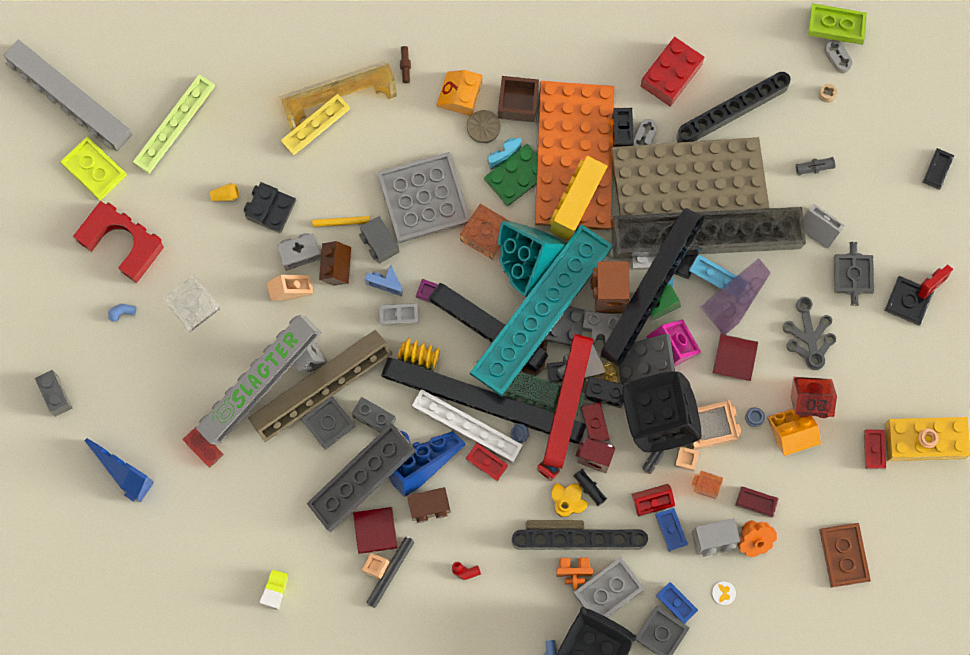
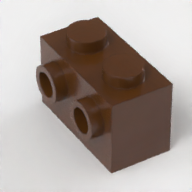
M338 241L322 243L320 281L334 286L349 283L350 246Z
M445 487L407 496L412 521H417V523L426 522L428 518L436 516V519L448 516L447 513H451Z

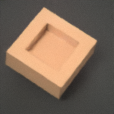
M679 447L675 466L694 471L699 451Z
M370 553L362 571L381 579L390 562L386 558Z

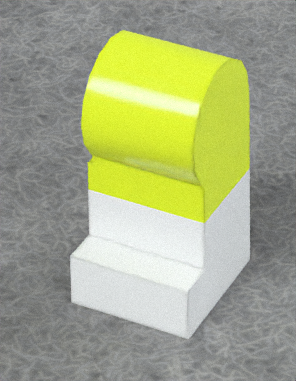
M274 569L271 571L268 584H266L260 600L262 605L279 610L288 580L287 573Z

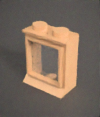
M730 400L698 407L702 436L700 440L693 443L691 449H703L734 442L739 439L741 428L739 423L736 424L735 422L736 409L734 405H731Z

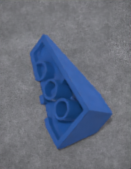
M452 431L433 437L430 441L419 444V442L413 443L416 452L389 476L392 485L406 497L420 488L465 446V442Z
M86 438L85 442L120 488L126 492L124 496L133 502L135 499L141 502L154 482L141 471L127 462L125 464L120 458L114 454L111 455L106 449Z

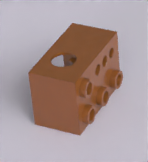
M629 261L597 262L596 268H593L591 289H593V298L595 299V312L623 314L630 299Z

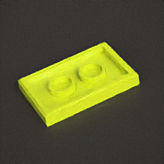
M88 136L60 161L99 201L127 176Z

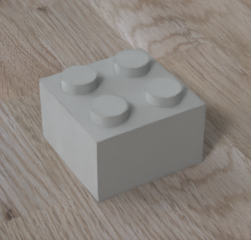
M735 518L697 526L692 531L697 555L702 554L703 557L714 555L718 550H722V553L733 551L740 542Z

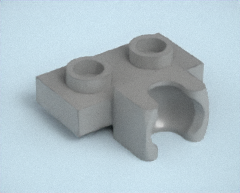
M586 310L582 330L592 332L593 345H595L597 340H602L605 345L621 316Z

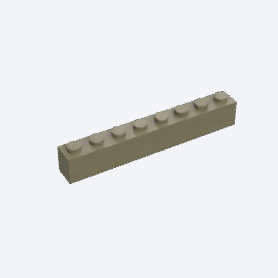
M374 330L249 416L248 419L264 442H266L392 355V352L386 341Z

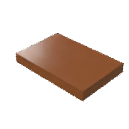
M859 523L819 529L831 588L870 582L871 579Z

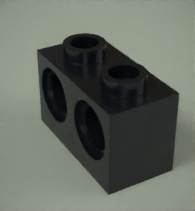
M632 107L613 108V147L634 146Z
M589 377L584 400L622 408L624 384Z

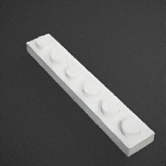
M422 389L412 404L414 409L514 463L523 447L517 441Z

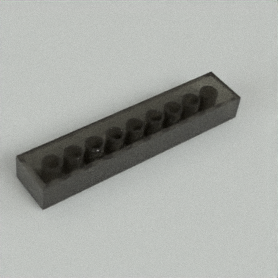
M802 207L696 212L704 217V221L685 255L801 249L806 244ZM681 213L613 216L611 220L613 257L656 256Z

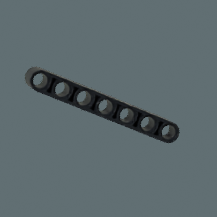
M778 72L684 123L678 129L677 142L697 141L787 91L791 82L790 75L786 72ZM781 80L785 83V85H780L777 83V81ZM761 89H767L769 93L765 94ZM745 98H752L754 102H747ZM735 106L738 111H732L729 107ZM719 115L722 119L716 120L713 116ZM702 123L706 128L701 129L697 124ZM687 132L690 137H683L681 133Z
M439 283L428 298L434 305L491 343L505 327V324L443 283ZM538 347L526 363V366L537 372L549 355Z
M639 529L517 530L512 535V545L518 550H639L644 548L648 542L647 533ZM518 535H522L526 538V542L519 545L515 542V538ZM542 535L545 537L546 542L539 545L535 542V537ZM557 535H562L565 538V543L559 545L555 542L554 538ZM582 535L585 538V543L577 544L574 541V537ZM601 535L605 542L599 545L595 543L594 537ZM621 535L624 538V543L616 544L614 536ZM641 535L644 543L636 544L633 539L634 536Z

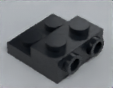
M260 182L259 186L255 185L253 188L252 196L254 197L251 203L247 202L244 207L245 217L249 221L281 233L297 200L278 191L275 187Z

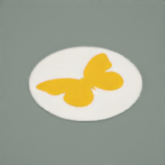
M722 581L714 586L712 595L718 604L728 605L734 601L736 590L731 583Z

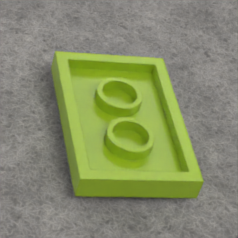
M812 3L808 36L863 45L867 13Z

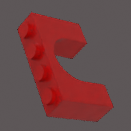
M100 201L73 235V238L92 252L100 240L110 231L125 230L132 234L134 240L133 248L118 269L122 274L137 283L163 250L162 239L154 233L152 235L146 232L147 229L140 223L136 225L132 223V219L127 214H119L116 211L117 208L111 203L107 202L105 204Z

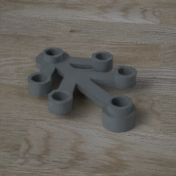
M801 297L796 303V308L802 314L805 332L797 328L792 321H786L782 328L785 333H792L808 344L809 351L801 347L795 339L789 340L786 348L788 351H795L804 357L810 369L819 370L825 365L824 354L836 342V336L829 333L824 337L823 345L817 350L816 342L824 330L832 324V318L829 315H824L820 319L819 326L813 331L809 312L813 305L812 300L808 297ZM801 303L806 304V305H807V308H806V309L801 308L800 304H801ZM823 319H828L829 324H825L823 322ZM786 325H791L792 330H787ZM827 337H832L833 342H828ZM794 343L796 348H791L789 344ZM812 359H818V364H814Z

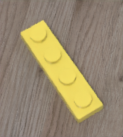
M338 94L335 95L285 136L281 143L294 156L348 112L350 106Z

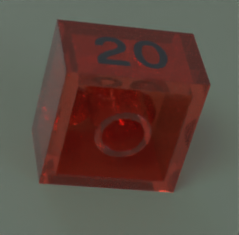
M793 377L791 401L795 415L800 417L818 416L820 418L835 416L837 394L832 379Z

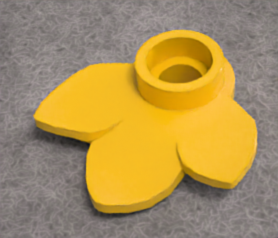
M559 483L554 485L551 497L555 502V512L560 517H568L572 513H582L587 508L588 502L580 499L582 488L579 484H571L566 489ZM561 505H566L568 508L563 509Z

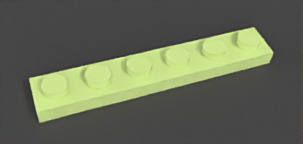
M200 74L197 76L133 161L134 165L148 174L151 173L215 88L214 83Z

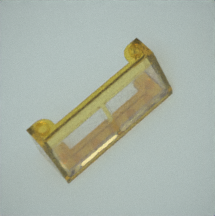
M383 61L281 95L279 98L290 130L293 131L299 126L300 120L306 118L303 109L329 101L337 94L341 97L374 86L376 94L384 93L388 99L396 97L397 94L395 79L389 63Z

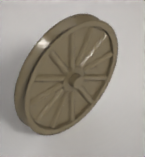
M480 110L473 113L468 119L467 131L473 140L480 143H488L499 135L500 120L493 112Z

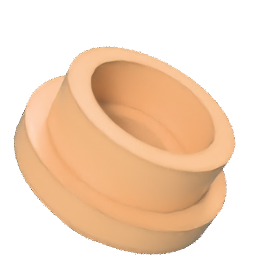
M927 428L919 433L918 440L923 447L933 448L938 443L939 437L936 431ZM925 436H930L931 442H927Z

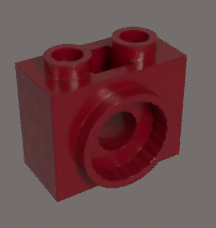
M585 438L584 443L580 442L575 455L578 457L577 463L607 473L615 447L601 440Z

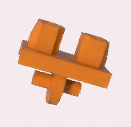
M588 557L578 558V568H571L570 558H560L556 570V577H572L565 578V584H572L573 590H577V584H585V578L577 577L592 576L593 568H590Z

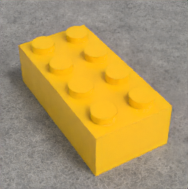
M589 156L586 157L585 161L581 160L566 191L551 217L549 232L567 241L572 238L608 167L607 165Z
M968 417L889 419L885 423L888 461L964 460L970 456ZM929 428L936 431L939 437L936 446L925 448L919 443L918 436L922 430ZM925 436L927 442H931L930 436Z

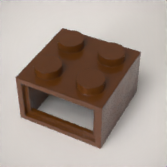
M502 76L498 118L535 122L539 79Z

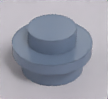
M754 407L746 412L745 420L750 426L758 427L764 422L765 415L761 409Z
M516 424L511 429L510 434L513 440L518 443L527 441L529 431L524 424Z

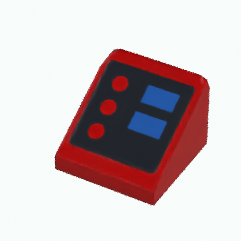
M543 461L537 466V471L549 481H553L560 472L558 468L543 465Z

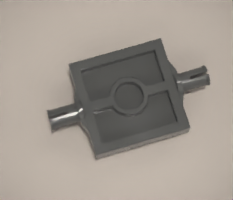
M849 242L850 253L834 255V293H847L851 295V306H854V304L858 306V295L874 293L873 255L857 253L858 243Z

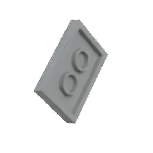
M620 557L573 593L583 607L608 617L645 588Z

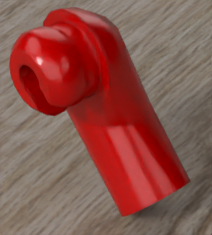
M455 562L452 565L453 574L462 580H468L481 575L478 565L469 569L461 565L460 562Z

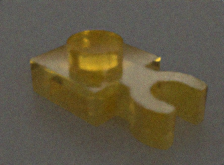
M611 361L603 364L606 371L604 374L606 381L616 383L618 373L615 366H612Z

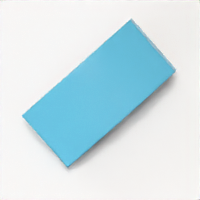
M510 138L503 143L502 152L495 151L488 156L489 168L492 169L499 166L521 148V138Z

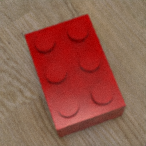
M674 36L643 76L640 87L671 107L701 68L705 57Z

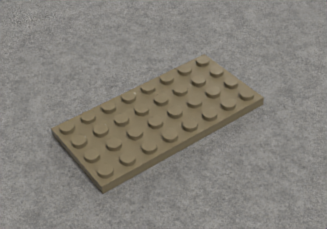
M759 137L612 147L611 149L620 221L679 217L685 208L700 215L765 211L769 209Z

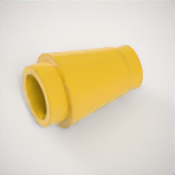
M228 183L211 190L210 197L212 202L235 201V199H238L239 190L237 184Z

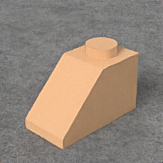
M279 275L267 282L271 301H287L314 293L309 275Z

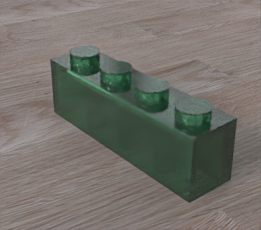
M520 371L505 393H507L506 397L515 400L519 397L525 399L524 403L533 406L539 404L543 406V409L554 412L561 385ZM584 393L580 394L575 417L579 414L585 396Z

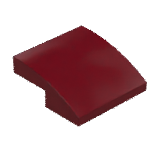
M720 334L713 373L751 381L758 341Z
M392 507L353 512L358 554L397 549Z

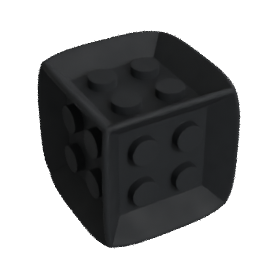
M663 372L631 381L623 386V400L628 426L634 443L642 451H665L688 445L701 439V423L695 396L690 382L681 372Z
M581 607L580 613L570 627L557 655H628L637 636L611 619L593 610Z

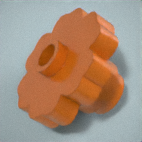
M752 520L748 521L742 526V536L739 537L738 548L747 557H756L759 553L765 554L773 547L772 543L777 540V533L767 522L756 523Z

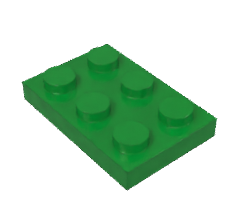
M526 144L484 177L487 184L507 207L536 185L537 154Z

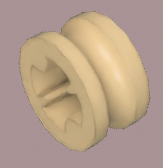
M832 84L823 85L819 92L820 99L824 102H832L836 97L837 89ZM825 90L831 91V96L829 94L825 95Z

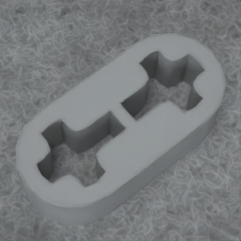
M830 40L825 47L826 56L837 72L847 73L852 66L851 57L840 41ZM831 46L833 48L837 47L836 52L834 50L830 51ZM840 62H847L846 67L844 65L840 66Z
M646 119L641 122L634 138V146L638 145L637 143H640L641 139H645L644 145L651 144L657 128L653 120ZM650 125L651 130L648 131L647 135L644 134L645 127Z

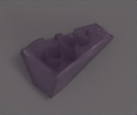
M758 258L699 307L720 333L726 335L740 323L771 272Z

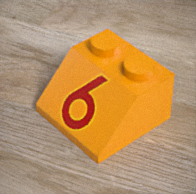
M467 70L447 72L436 107L471 116L482 86V74Z

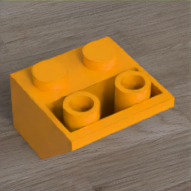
M804 405L768 417L777 446L784 456L821 444L818 425Z

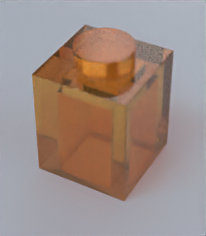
M701 470L699 475L695 474L692 486H695L693 492L716 499L723 478Z

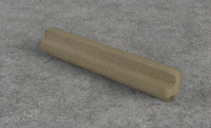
M527 520L526 530H584V521Z

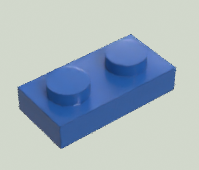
M674 508L655 514L669 552L688 545Z
M671 582L656 595L683 624L698 611Z

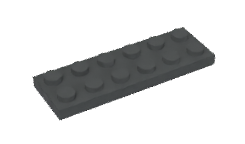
M390 423L326 484L307 505L329 532H332L416 450L393 423Z

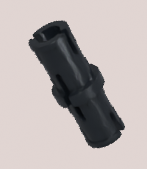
M583 468L573 476L583 487V492L585 494L588 493L597 506H600L607 500V497L596 486L597 483L590 479Z

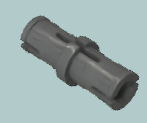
M834 157L820 160L812 159L810 162L796 164L797 175L812 172L817 174L822 170L834 169L836 167Z

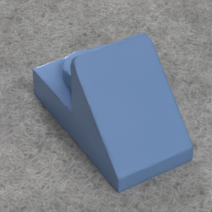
M391 265L386 278H383V275L376 272L366 274V285L402 296V287Z

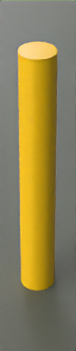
M369 216L312 220L313 227L366 224L369 222Z

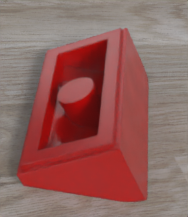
M669 484L631 494L637 516L675 506L672 488Z

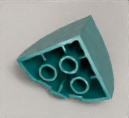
M502 221L498 245H500L501 257H499L503 272H506L510 279V284L520 294L527 297L567 243L539 229L516 222Z

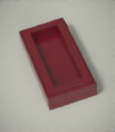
M741 486L735 506L773 518L779 498Z

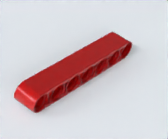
M578 334L573 336L543 465L559 469L563 468L593 338Z

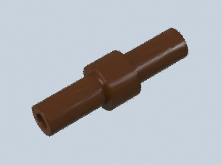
M408 46L401 47L400 69L402 70L403 83H410L409 69H411V60H409Z

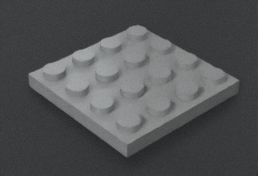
M450 152L377 172L398 243L471 223Z

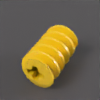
M408 337L400 347L398 360L404 356V362H408L411 358L413 365L417 361L419 367L426 363V369H430L433 365V371H435L440 357V347L432 351V345L430 344L425 349V342L419 347L418 340L411 344Z

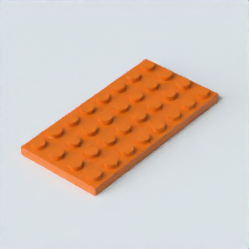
M540 81L535 225L551 226L549 225L551 217L566 191L581 160L585 161L586 157L589 156L608 167L577 228L582 224L591 229H611V149L613 147L614 119H612V113L614 108V86Z

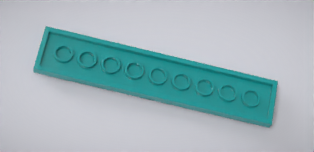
M581 224L471 370L470 375L502 397L592 276L593 268L597 266V262L605 259L613 245Z

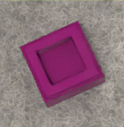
M422 279L416 293V298L432 303L428 298L438 284Z

